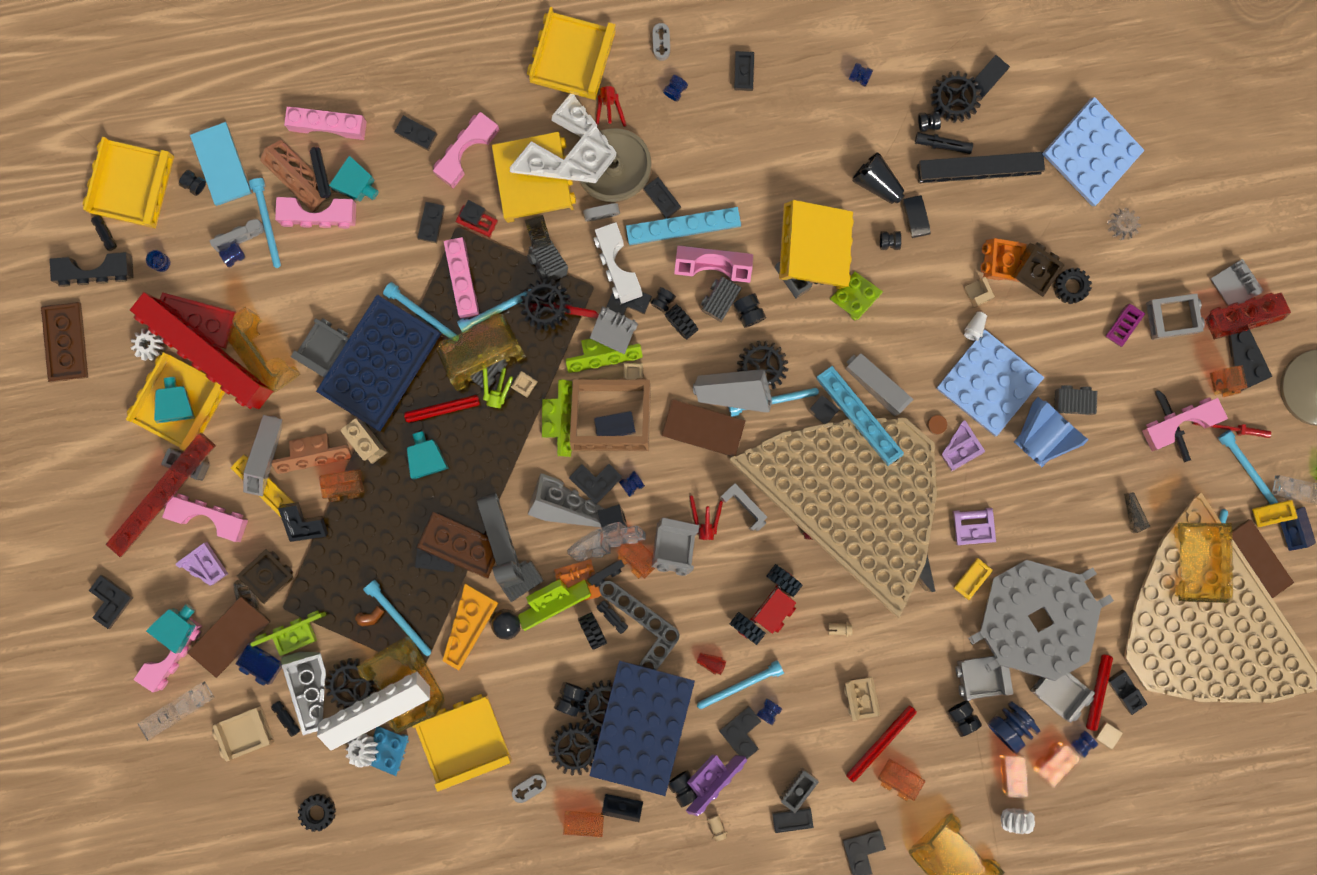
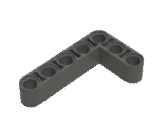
M493 493L477 499L497 566L493 567L497 583L504 588H508L524 582L497 494Z
M605 581L600 586L601 595L658 637L639 665L643 666L645 662H651L654 666L653 669L657 670L680 638L678 629L613 581ZM611 584L614 587V592L611 595L605 594L603 591L604 585ZM623 595L628 596L630 599V603L627 606L619 604V598ZM637 607L645 609V615L641 618L636 617L634 614V610ZM654 618L659 619L661 622V626L658 629L650 627V621ZM669 630H673L677 634L676 638L672 641L667 640L665 637L666 632ZM657 646H662V647H664V648H665V653H664V655H663V656H657V655H655V654H654V649H655V647H657Z

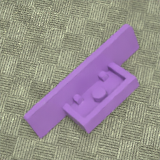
M712 754L687 782L698 796L686 809L687 813L695 816L702 814L706 810L707 805L718 797L719 792L724 786L731 782L732 777L743 769L744 764L747 762L746 757L735 755L724 766L718 756Z

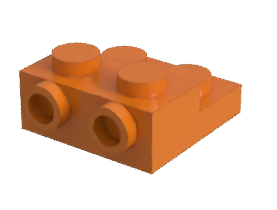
M997 238L986 240V243L982 246V253L985 254L984 262L981 264L983 277L993 280L1019 282L1012 276L1022 262L1020 257L1025 251L1027 244Z

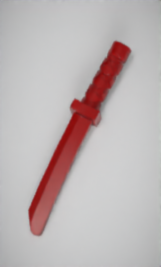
M554 302L555 308H557V309L559 310L560 305H557V304ZM532 303V311L537 309V303ZM542 304L544 307L552 309L549 306L550 304ZM571 306L566 307L571 310V313H569L571 315L595 319L599 316L595 310Z
M1193 422V425L1201 426L1200 424ZM1219 424L1210 426L1211 428L1236 431L1238 436L1246 434L1264 438L1271 437V431L1246 427L1245 424L1238 425V427Z

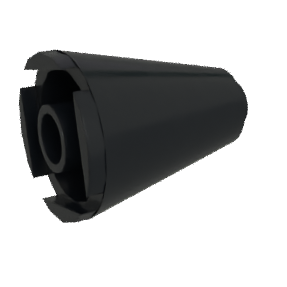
M876 152L868 159L870 161L858 169L852 181L890 204L894 202L897 204L905 196L903 194L904 188L882 155Z

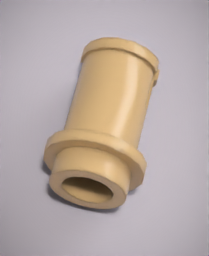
M848 622L846 624L829 623V635H846L848 637V635H852V624Z
M715 815L708 818L707 820L713 832L712 838L716 842L726 839L727 831H724L720 816Z

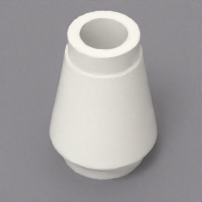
M976 312L964 329V336L969 340L979 341V338L983 336L987 315L982 312Z

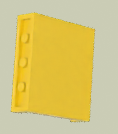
M550 7L549 12L544 14L543 24L545 25L538 34V47H534L533 64L528 66L527 75H529L530 83L596 100L616 33V24L608 22L607 27L553 13V7Z
M559 132L492 145L503 215L507 223L515 222V218L565 208L574 210L573 204H576V197L570 188V185H573V180L510 172L511 165L531 141L564 160L566 158L564 149L567 148L565 137H561Z
M102 137L101 142L97 145V158L92 164L93 173L92 177L88 180L87 196L83 199V210L89 214L156 229L174 156L168 151H154L110 141Z
M797 200L785 203L779 279L788 280L792 278L836 286V289L848 287L852 260L853 211Z
M163 352L162 355L157 357L155 361L156 366L153 371L147 375L146 384L143 389L138 391L136 402L128 409L126 420L180 447L179 449L192 453L225 392L220 389V384L217 382L213 383L206 378L205 373ZM175 377L177 387H185L195 419L165 423L155 422L156 390L165 389L164 378Z
M482 694L471 697L472 701L464 704V701L453 704V709L448 711L445 708L434 712L435 716L430 718L427 715L416 719L417 723L412 725L413 728H416L436 781L434 785L437 792L512 762L488 695L483 697Z

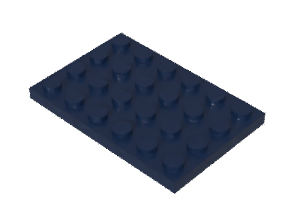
M376 295L316 392L371 427L381 431L441 333L381 296Z
M619 660L589 776L666 796L695 680Z

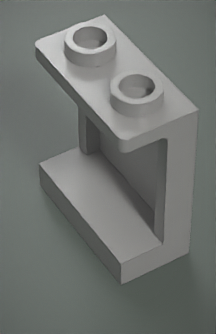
M736 483L733 484L720 499L726 503L734 496L756 519V522L749 527V530L759 531L766 524L764 520L767 516Z
M661 518L656 527L651 567L657 568L661 572L674 571L677 575L681 576L691 573L694 570L692 556L695 535L699 532V525Z
M995 656L957 661L958 666H955L957 677H960L961 685L958 686L960 697H963V700L970 701L971 699L997 695H1013L1009 668L999 666L988 672L984 665L995 660Z
M1070 673L1056 681L1041 677L1030 690L1065 721L1070 723L1080 717V711L1084 706H1088L1094 698L1092 696L1095 694L1094 691L1088 689Z

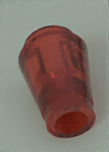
M700 653L696 663L714 675H722L727 661L723 660V657Z

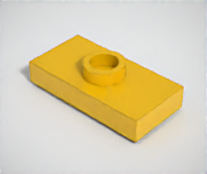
M1293 499L1252 509L1257 527L1298 518Z
M976 558L953 589L967 600H970L993 570L979 558Z

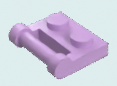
M992 508L967 512L953 511L956 545L996 542ZM986 518L987 521L985 524H961V520Z

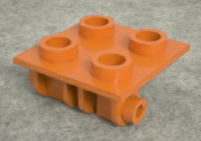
M591 559L554 569L556 581L560 579L567 588L595 574ZM588 586L591 596L583 601L602 596L599 586Z

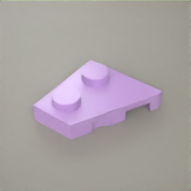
M964 420L941 456L952 472L983 454L985 450Z
M207 542L176 563L177 567L184 568L191 575L201 578L203 582L210 586L228 575V572Z

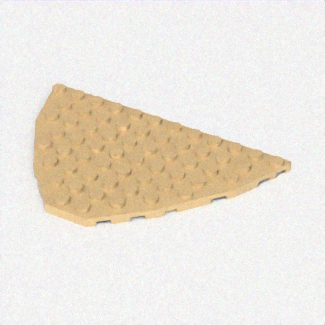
M876 418L904 452L902 457L887 466L854 424L847 419L843 420V422L822 424L795 432H783L762 442L761 445L753 449L750 448L744 451L745 453L729 459L731 464L897 618L901 616L927 558L937 497L935 446L932 440L906 418L888 420L886 418Z
M1196 494L1159 543L1134 603L1124 659L1145 690L1199 702L1272 703L1294 697L1295 695L1314 692V690H1317V665L1203 494Z

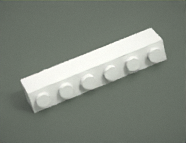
M418 672L407 675L402 680L388 685L381 691L375 692L361 701H357L352 706L340 710L329 718L323 719L318 723L317 737L330 750H333L430 700V686Z

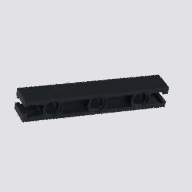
M1043 152L920 160L919 164H917L918 183L1041 175L1045 171Z

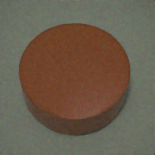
M935 415L927 422L928 430L935 435L945 432L948 425L946 419L941 415Z

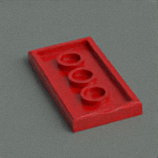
M162 292L160 299L218 347L227 348L237 312Z

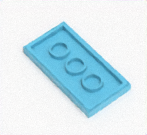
M226 122L190 135L216 206L252 194Z

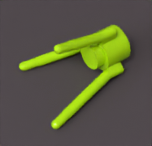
M483 361V400H486L487 406L501 408L513 377H509L502 393L501 388L506 368H504L500 375L497 391L491 390L488 393L487 363Z

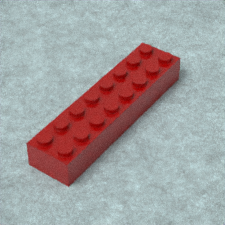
M143 292L130 308V311L135 314L133 317L135 320L149 326L148 330L151 333L161 336L163 338L162 342L171 348L177 349L176 353L179 356L192 361L191 365L194 368L207 373L205 375L206 378L213 383L217 382L220 384V389L228 395L232 394L235 396L234 400L241 406H246L249 409H252V407L260 409L274 392L161 299Z

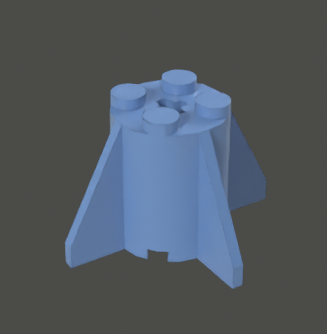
M1037 397L1032 403L1022 432L1015 439L1014 443L1038 465L1043 467L1049 460L1083 446L1088 439L1067 422L1047 401Z

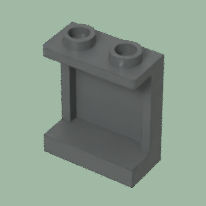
M315 318V324L299 350H294L290 357L325 378L349 338H347L348 333L338 328L336 331L331 328L332 323L324 318L321 321Z

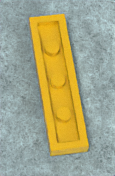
M243 454L231 467L242 480L244 479V470L249 458L246 454ZM268 477L263 497H259L280 516L278 510L280 505L295 502Z

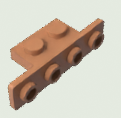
M325 433L289 441L290 457L272 460V466L276 473L280 474L350 459L352 455L347 445L330 448L329 437Z

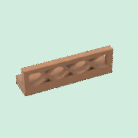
M282 140L264 149L260 161L312 212L318 210L322 201L326 198H321L316 190L318 186L315 173ZM280 148L285 155L279 154L276 149ZM289 161L296 163L298 168L291 166ZM302 174L308 175L312 181L306 180ZM330 188L331 196H332L333 193H334V191Z

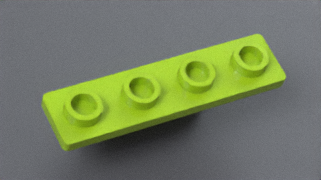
M593 339L581 340L584 355L567 358L565 361L568 373L630 360L633 361L643 358L640 344L629 345L625 354H622Z
M560 379L558 380V399H542V438H558L557 455L571 457L570 428L573 386L572 381Z
M559 579L527 596V602L532 608L518 615L522 629L526 631L590 597L591 593L587 582L582 580L567 588Z
M317 610L308 614V619L302 621L299 618L290 622L291 626L287 628L280 626L273 629V634L269 636L266 633L255 637V642L250 643L251 647L273 639L279 655L282 656L313 643L317 639L310 622L326 616V612L319 614Z

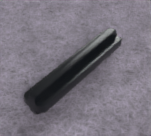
M312 147L310 156L321 198L327 199L331 196L321 149L319 147Z

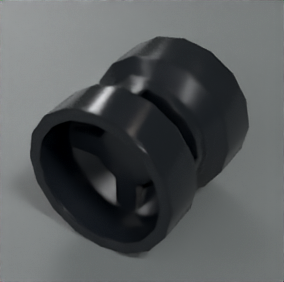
M933 111L931 114H918L920 132H927L928 129L940 130L941 119L939 111Z
M186 170L179 180V186L189 189L190 193L195 196L199 195L206 185V180L202 177H196L195 173L191 170Z
M887 231L880 232V250H887L889 246L894 250L901 249V231H894L890 235Z
M660 287L657 291V297L653 298L650 304L666 313L669 310V304L674 301L676 296Z

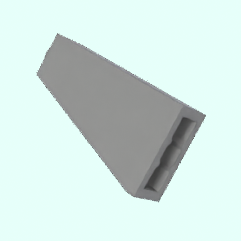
M861 353L858 356L853 355L846 362L848 366L845 369L894 417L900 414L914 400Z
M764 369L700 375L697 377L695 384H693V393L697 395L698 402L770 412L772 397Z
M263 415L244 470L243 492L263 497L272 460L274 459L282 431V419Z

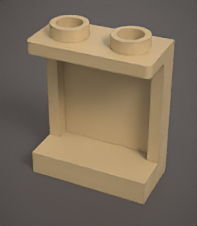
M355 418L341 429L343 435L362 460L366 461L368 459L373 464L387 453L365 422Z
M261 706L212 725L213 737L215 740H218L220 745V756L226 762L274 743Z

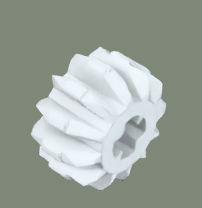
M141 329V334L135 333L136 340L131 339V342L135 343L131 350L136 351L134 355L136 357L141 356V359L144 361L148 358L153 361L155 355H161L158 351L165 349V347L160 346V344L164 343L162 342L163 339L146 329Z
M362 734L349 741V747L345 748L348 751L346 758L350 759L349 764L357 767L371 765L372 761L377 760L375 754L379 752L376 750L378 743L374 742V737L367 734Z
M1007 808L1002 812L1001 826L1005 831L1016 834H1029L1033 832L1035 827V816L1027 810Z

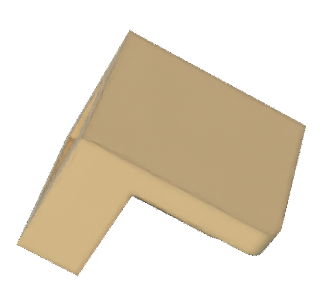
M986 277L965 287L973 307H977L995 297Z

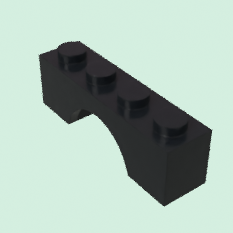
M127 252L107 254L103 263L93 270H82L76 260L70 257L49 259L51 282L58 284L59 287H68L70 283L89 285V282L94 281L98 284L108 283V280L126 282L127 279L134 278L133 258Z

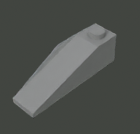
M540 474L530 501L528 515L550 522L601 527L598 511L603 510V507L598 504L596 505L592 500L586 501L578 495L579 492L576 490L571 491L564 487V483L559 479Z
M297 652L281 657L282 668L302 734L306 735L318 731V723L323 720L326 670L321 653Z

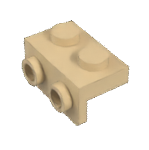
M873 677L853 679L845 683L844 692L849 700L848 712L852 716L853 721L881 715Z

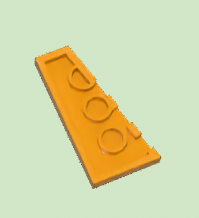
M468 584L464 585L443 662L457 670L462 668L499 602Z

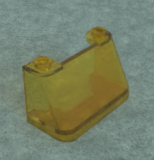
M244 307L233 317L228 333V341L248 370L275 393L301 374L296 367H289L281 358L266 360L253 342V339L260 335L257 327L262 320L255 312Z
M499 313L492 315L490 319L448 340L441 341L436 348L449 381L456 391L465 388L464 381L466 379L468 381L472 380L471 375L504 358L507 362L510 360L509 357H515L517 361L526 357L506 316Z
M1178 523V527L1174 529L1175 538H1178L1180 542L1181 581L1179 585H1175V596L1178 597V601L1231 602L1233 600L1232 523Z
M409 637L398 640L357 666L360 677L367 681L373 679L379 691L415 672H418L430 686V700L388 721L396 734L435 716L444 704V695Z
M952 813L942 818L909 850L912 859L927 875H1003L1005 873L996 860H983L958 832L962 827L961 822Z

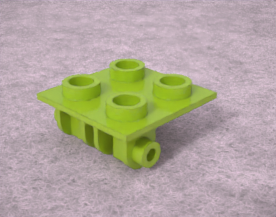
M854 272L850 276L849 286L839 289L830 300L849 313L850 317L856 321L872 306L883 291L857 272Z

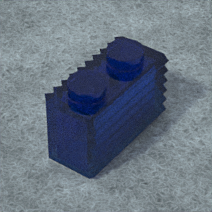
M251 644L246 646L236 662L240 672L246 675L252 674L256 677L255 681L263 686L265 684H272L282 669V662L258 646L251 647Z

